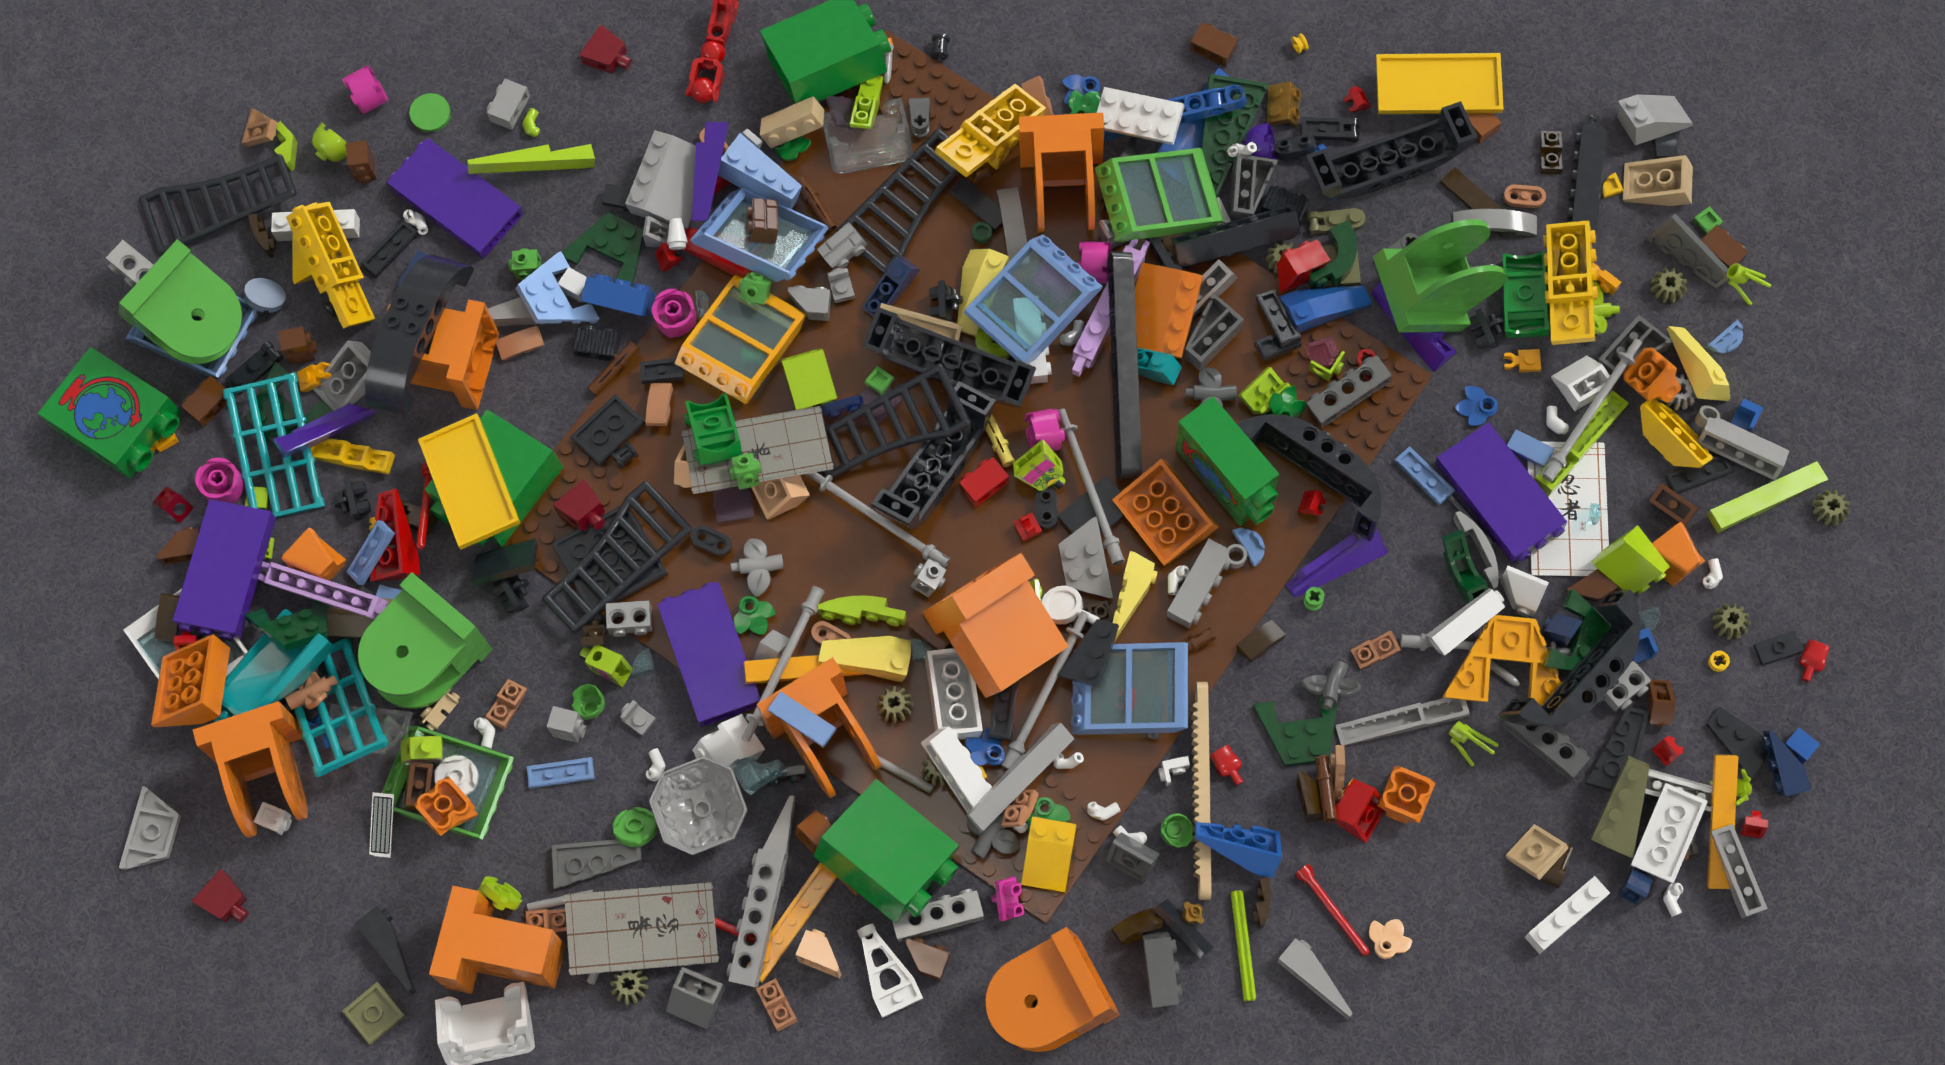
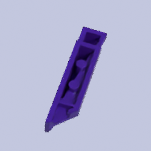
M1377 529L1371 542L1364 537L1358 541L1356 536L1352 534L1302 568L1297 573V576L1286 583L1285 586L1296 598L1306 593L1311 587L1317 588L1386 555L1387 549Z

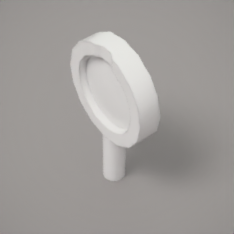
M1057 586L1050 589L1041 601L1055 624H1068L1079 617L1081 611H1084L1082 610L1083 601L1079 592L1069 586ZM1086 612L1089 614L1086 620L1087 622L1094 624L1096 619H1100L1099 617L1089 612Z

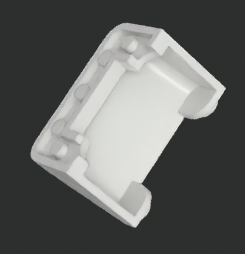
M524 982L508 985L504 989V997L461 1006L458 999L451 996L435 1000L437 1042L447 1065H472L525 1054L535 1048L528 996Z

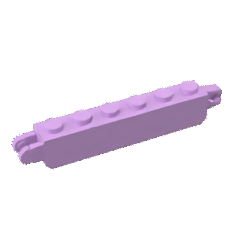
M1138 239L1131 240L1129 245H1126L1123 252H1131L1133 255L1134 283L1139 275L1142 262H1145V255L1150 246L1149 241H1145L1139 251L1134 249ZM1108 283L1073 351L1072 361L1075 364L1072 368V374L1079 377L1085 367L1094 366L1110 334Z
M262 562V568L268 571L266 576L260 574L258 580L318 602L373 620L389 604L388 601L338 583L273 562L270 564Z

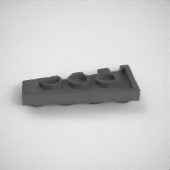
M1676 214L1672 215L1646 238L1650 243L1654 242L1661 247L1660 250L1664 253H1670L1679 259L1678 262L1684 267L1686 265L1692 268L1694 274L1716 289L1729 279L1727 277L1728 268Z
M617 839L552 845L554 890L642 861V847L624 846Z

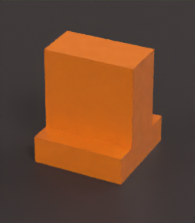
M1022 553L989 569L922 612L936 635L943 631L945 632L985 698L1003 691L1069 647L1028 582L1035 574Z
M452 886L429 975L446 989L468 994L473 992L477 973L555 989L566 945L551 929L492 917L494 906L479 891Z

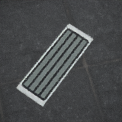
M373 793L370 855L391 857L394 794Z

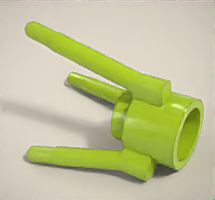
M1738 263L1732 264L1727 271V277L1730 279L1728 284L1735 288L1749 306L1752 305V302L1738 284H1744L1748 279H1751L1768 288L1771 287L1770 283L1762 280L1766 278V275L1743 267Z
M1460 721L1448 733L1452 737L1450 742L1457 747L1471 767L1474 766V763L1459 742L1464 744L1470 739L1492 755L1495 754V751L1479 739L1494 747L1499 746L1498 743Z
M1745 769L1741 770L1743 779H1737L1736 796L1741 798L1735 802L1736 806H1739L1744 801H1748V796L1752 792L1751 778L1748 777Z

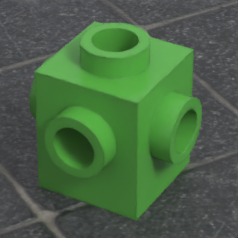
M523 248L519 251H512V259H509L510 272L513 271L516 279L524 280L541 266V257L537 249L529 250Z
M757 272L748 273L739 283L740 299L745 300L749 304L764 305L769 299L772 280L763 277L762 274Z
M753 453L732 457L733 466L729 468L732 480L737 479L739 490L760 485L758 474L762 473L760 462L759 460H754Z

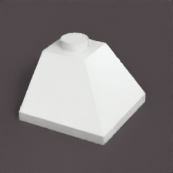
M1507 566L1500 580L1512 609L1517 610V614L1523 617H1533L1549 582L1510 566Z

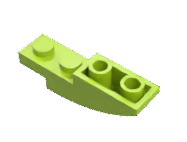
M876 76L861 83L858 96H856L850 127L871 129L873 127L880 104L883 76Z
M848 596L818 604V613L822 618L827 620L841 619L843 623L849 625L861 624L863 616L867 620L877 622L878 619L887 621L886 623L892 626L905 625L907 618L906 611L887 607V598L876 596Z

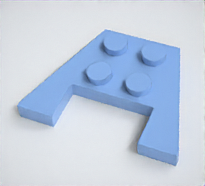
M558 252L520 282L516 290L535 323L572 321L573 324H580L581 322L595 324L598 322L599 317L591 303L572 309L553 276L566 272L568 267H570L562 252Z

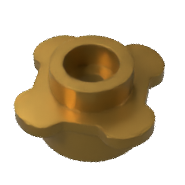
M1189 902L1183 904L1182 918L1186 923L1193 925L1196 922L1198 924L1204 922L1202 917L1203 909L1200 904L1193 905Z

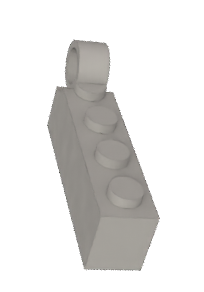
M1702 406L1695 417L1696 424L1702 428L1697 440L1700 446L1776 480L1785 465L1789 450L1720 419V414L1714 407Z
M1208 539L1170 605L1167 617L1190 629L1192 624L1196 625L1202 615L1199 611L1203 605L1207 606L1212 598L1210 594L1212 588H1217L1223 578L1220 576L1223 569L1228 570L1229 567H1242L1247 558L1246 549L1239 544H1233L1226 548ZM1232 551H1238L1242 554L1243 559L1237 562L1230 559L1229 554Z

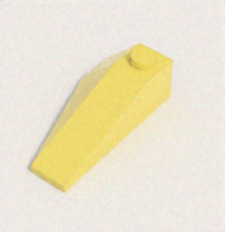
M991 249L970 250L962 267L960 295L963 296V303L959 305L957 324L963 325L961 332L976 337L979 326L963 312L1009 263V256ZM998 289L984 303L988 309H990Z
M1669 326L1667 331L1696 397L1720 401L1730 400L1729 384L1722 368L1685 328Z
M1132 551L1129 553L1123 577V588L1119 594L1118 608L1113 619V623L1119 625L1115 641L1149 591L1150 584H1155L1158 573L1154 571L1155 563Z
M893 636L822 641L818 663H824L833 657L840 668L902 683L907 676L911 641Z

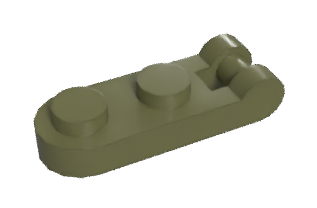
M1357 208L1324 212L1310 211L1306 214L1307 221L1310 222L1308 227L1310 235L1329 233L1330 228L1347 220L1353 230L1362 228L1365 223L1364 212ZM1323 220L1324 225H1319L1318 221Z

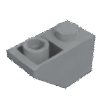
M801 285L788 287L789 299L799 310L806 313L808 320L829 321L831 306L830 290L824 287L806 288Z

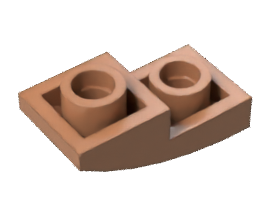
M1037 76L1022 83V89L1046 107L1043 116L1053 115L1050 99L1046 96L1043 79Z
M538 326L530 327L496 340L501 359L505 361L519 354L529 353L545 346Z
M651 383L646 409V426H667L671 412L669 403L673 391L671 383Z
M1392 631L1351 649L1360 669H1364L1402 651Z
M508 679L497 694V700L487 713L486 719L505 730L523 700L527 688Z
M1035 789L1023 790L1013 800V804L1006 807L1001 826H1023L1034 809L1039 793Z
M565 909L526 911V924L551 929L555 933L567 932Z
M776 978L756 988L778 1032L798 1022Z

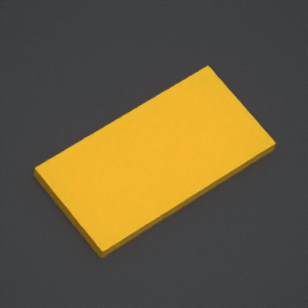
M1500 53L1376 55L1378 114H1439L1443 107L1460 101L1466 113H1503Z
M477 413L418 439L458 547L461 550L521 524Z

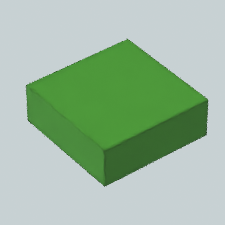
M1710 206L1693 218V221L1705 235L1716 225L1720 226L1723 223L1722 219Z
M877 366L865 380V385L882 396L894 381V377Z

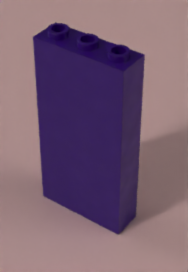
M426 138L424 142L417 145L415 152L403 161L402 166L396 172H393L387 181L392 192L482 259L490 253L523 216L522 209L518 204L479 175L468 174L467 167L429 138Z
M1489 422L1437 456L1435 462L1437 467L1512 563L1517 560L1522 562L1530 556L1529 552L1535 548L1537 550L1543 548L1548 543V539L1551 537L1557 538L1565 532L1566 519Z
M209 499L173 618L179 629L191 632L192 629L199 630V633L207 636L213 633L219 634L221 638L233 640V637L241 639L246 622L245 614L250 609L262 562L264 561L276 520L271 511Z
M709 582L695 591L694 589H689L678 597L674 598L671 596L661 600V603L657 605L700 727L756 708L757 703L760 701V696L755 684H746L743 663L747 660L719 582Z

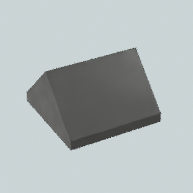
M1121 832L1112 842L1106 862L1145 883L1160 854Z

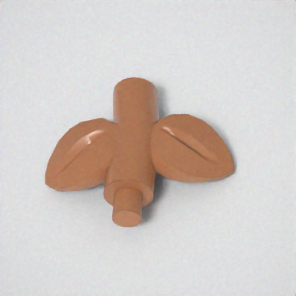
M314 671L305 683L297 688L298 691L287 695L285 699L291 710L304 704L307 709H313L327 697V692L332 690L331 686L338 682L335 676L328 679L324 676L320 679Z

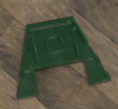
M607 212L562 251V254L567 261L578 265L587 248H590L623 264L615 279L630 281V286H633L644 229Z
M275 362L266 380L290 373ZM284 382L275 384L276 390H277ZM267 386L261 388L256 399L262 426L275 424L268 389ZM277 392L283 422L296 419L293 405ZM320 400L304 415L307 420L305 424L333 411ZM249 411L246 420L254 427L251 411ZM297 425L285 427L286 435L291 434L293 430L297 429ZM277 431L264 432V436L276 446L273 439L278 437Z
M1573 589L1568 591L1563 609L1581 617L1582 623L1577 629L1569 655L1567 656L1553 648L1548 649L1542 665L1543 668L1572 671L1611 627Z
M309 599L313 608L303 609L288 616L284 615L270 621L264 608L247 613L245 616L247 623L250 625L254 624L259 632H264L272 642L284 651H288L309 644L318 633L324 638H328L327 615L329 607L328 604Z
M1319 695L1322 718L1277 723L1274 701L1254 704V709L1284 766L1315 762V757L1320 755L1329 756L1338 700L1335 705H1332L1331 710H1325L1323 708L1324 702L1322 701L1323 695Z

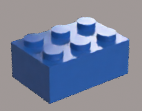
M594 273L593 277H586L581 301L640 316H651L656 292L650 291V286L634 283V286H630V281L615 278L614 281H611L610 276Z

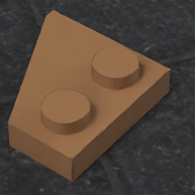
M251 108L241 144L250 147L273 141L278 122Z
M1335 745L1334 753H1330L1329 766L1334 778L1332 782L1335 804L1341 800L1342 788H1344V745Z

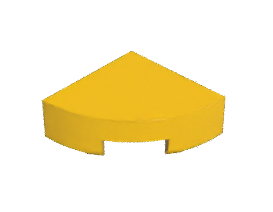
M1615 172L1605 180L1602 186L1603 199L1623 193V188Z

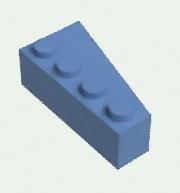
M739 133L721 157L718 176L740 188L744 187L770 200H776L777 203L790 209L798 201L802 185L741 133Z

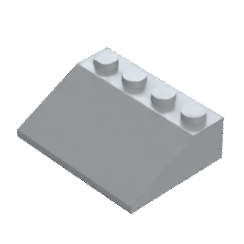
M654 130L625 203L631 214L645 218L650 216L666 224L670 223V219L681 218L684 229L688 230L692 220L695 145L673 135Z

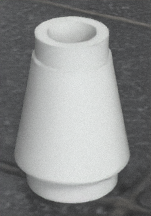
M670 219L667 238L669 249H685L688 241L682 219Z

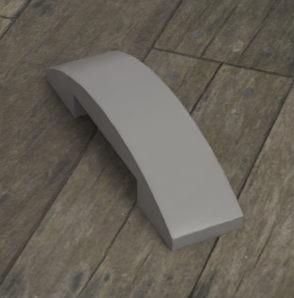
M1018 187L997 190L1009 262L1027 244ZM1029 256L1020 264V266L1030 264Z
M1471 209L1453 212V222L1477 219L1485 221L1490 231L1516 232V235L1537 236V216L1533 214L1505 209Z
M1458 511L1455 513L1453 520L1458 530H1462L1465 536L1471 535L1487 567L1481 576L1487 583L1488 589L1496 591L1498 587V565L1491 544L1478 525L1468 516Z

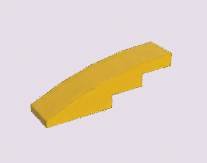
M326 439L311 447L312 456L316 460L383 474L390 473L395 454L392 452L373 450L369 446L355 445L344 440Z

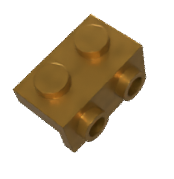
M1291 81L1268 86L1267 123L1271 126L1290 123L1293 127L1298 126L1301 92Z

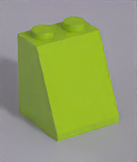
M822 348L781 359L796 410L800 409L801 412L813 410V405L821 403L823 407L834 403L833 399H837V395Z
M1638 525L1607 546L1591 560L1595 567L1621 589H1630L1633 593L1638 592L1639 594L1650 587L1648 583L1654 580L1657 583L1666 576L1664 572L1670 567Z

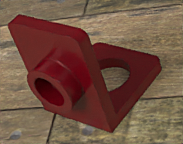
M165 487L153 501L156 506L166 511L179 523L193 509L190 503L168 487ZM183 503L185 507L184 512L179 515L175 514V505Z

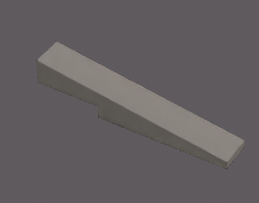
M1442 698L1338 724L1336 729L1340 744L1347 746L1470 717L1466 700Z
M1062 723L1052 724L1029 751L1021 755L966 816L980 832L984 831L1074 740V737Z

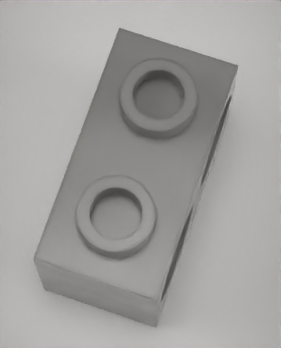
M650 601L607 603L606 625L609 634L615 637H622L626 633L645 635L647 632L653 631ZM637 616H646L643 622H635ZM617 617L624 618L623 622L620 624L613 623L614 619Z
M1632 661L1618 679L1619 683L1605 694L1604 700L1614 712L1619 708L1625 710L1633 703L1631 699L1635 695L1641 697L1649 690L1647 686L1651 679L1635 661ZM1629 678H1636L1639 685H1632L1629 682ZM1612 691H1619L1622 694V699L1615 698Z
M552 707L547 728L552 736L578 743L579 739L584 737L586 725H584L580 714L575 711Z

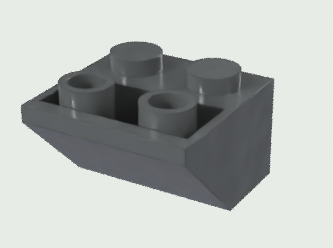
M682 967L672 987L666 1012L707 1030L726 988L722 983Z

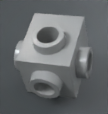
M928 558L924 564L919 563L913 574L916 577L911 587L929 598L945 582L946 579L943 576L946 569L938 562Z

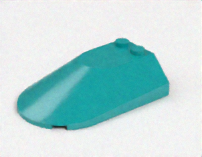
M284 609L276 619L284 615H291L292 613ZM263 633L226 677L220 717L213 720L217 722L280 701L305 683L322 661L329 657L334 646L318 633L309 644L284 651L272 642L267 634Z

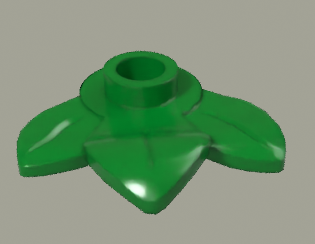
M1074 90L1068 100L1071 114L1097 113L1101 99L1100 94L1097 91H1091L1083 96L1080 92Z
M802 135L774 147L775 153L782 157L783 160L791 161L797 158L798 153L807 150L811 141L808 138H803Z
M1292 385L1285 388L1281 395L1273 393L1269 401V407L1272 410L1271 415H1281L1282 413V415L1297 418L1305 410L1307 402L1296 400V387Z
M753 596L742 598L738 604L739 612L734 617L735 629L739 634L750 629L755 634L765 635L768 628L767 618L773 617L776 614L773 606L768 602L758 601ZM748 604L753 605L752 610H746L745 608Z
M1041 797L1037 799L1033 809L1034 812L1029 816L1027 825L1030 832L1032 817L1067 822L1071 817L1066 807L1055 804L1048 797ZM1047 805L1049 809L1047 812H1042L1040 807Z

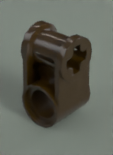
M403 502L405 514L407 511L410 513L406 515L409 527L418 531L421 507ZM429 511L427 535H431L437 517L431 511Z

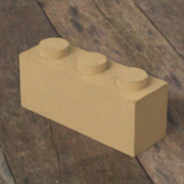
M814 96L761 118L760 136L770 148H773L823 127L824 109Z

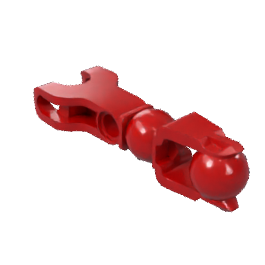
M713 0L708 26L709 36H706L707 42L701 47V57L696 58L692 62L689 84L685 91L687 98L692 96L700 103H708L711 100L714 103L718 101L719 91L725 78V72L721 63L726 56L725 44L728 41L732 24L737 16L738 0ZM716 32H722V35L718 37L713 36ZM705 69L716 70L714 83L706 77L698 78L700 71Z

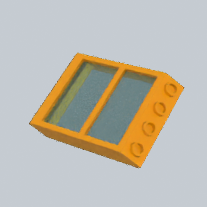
M735 274L682 344L675 364L746 404L799 333L806 313L771 293L764 305L747 303L745 300L740 299L741 291H738L740 280L744 278Z

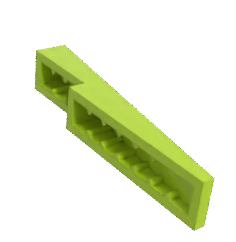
M548 144L467 160L468 174L592 168L595 165L591 144L557 151H550Z
M1613 390L1604 399L1565 457L1567 464L1565 467H1561L1553 482L1541 476L1546 466L1534 478L1548 497L1628 406L1629 403Z
M1814 462L1711 509L1707 517L1716 532L1720 533L1827 481L1828 478L1819 463Z

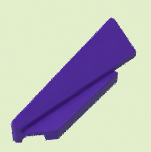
M705 122L704 142H696L692 221H708L728 129L727 122Z
M1380 281L1373 290L1372 296L1396 326L1382 282ZM1401 332L1433 372L1437 371L1457 352L1441 339L1446 332Z
M347 404L293 430L291 434L277 437L273 441L284 459L375 416L376 411Z

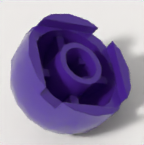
M1264 123L1249 129L1246 134V141L1242 142V145L1246 146L1250 142L1256 144L1257 150L1250 156L1276 160V153L1272 154L1275 138L1271 125Z

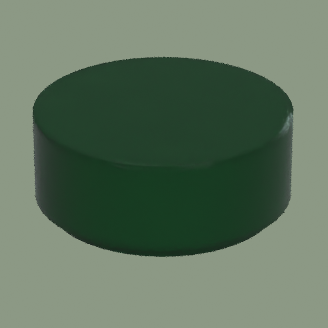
M986 222L976 223L972 227L973 240L979 244L989 242L992 238L991 226Z

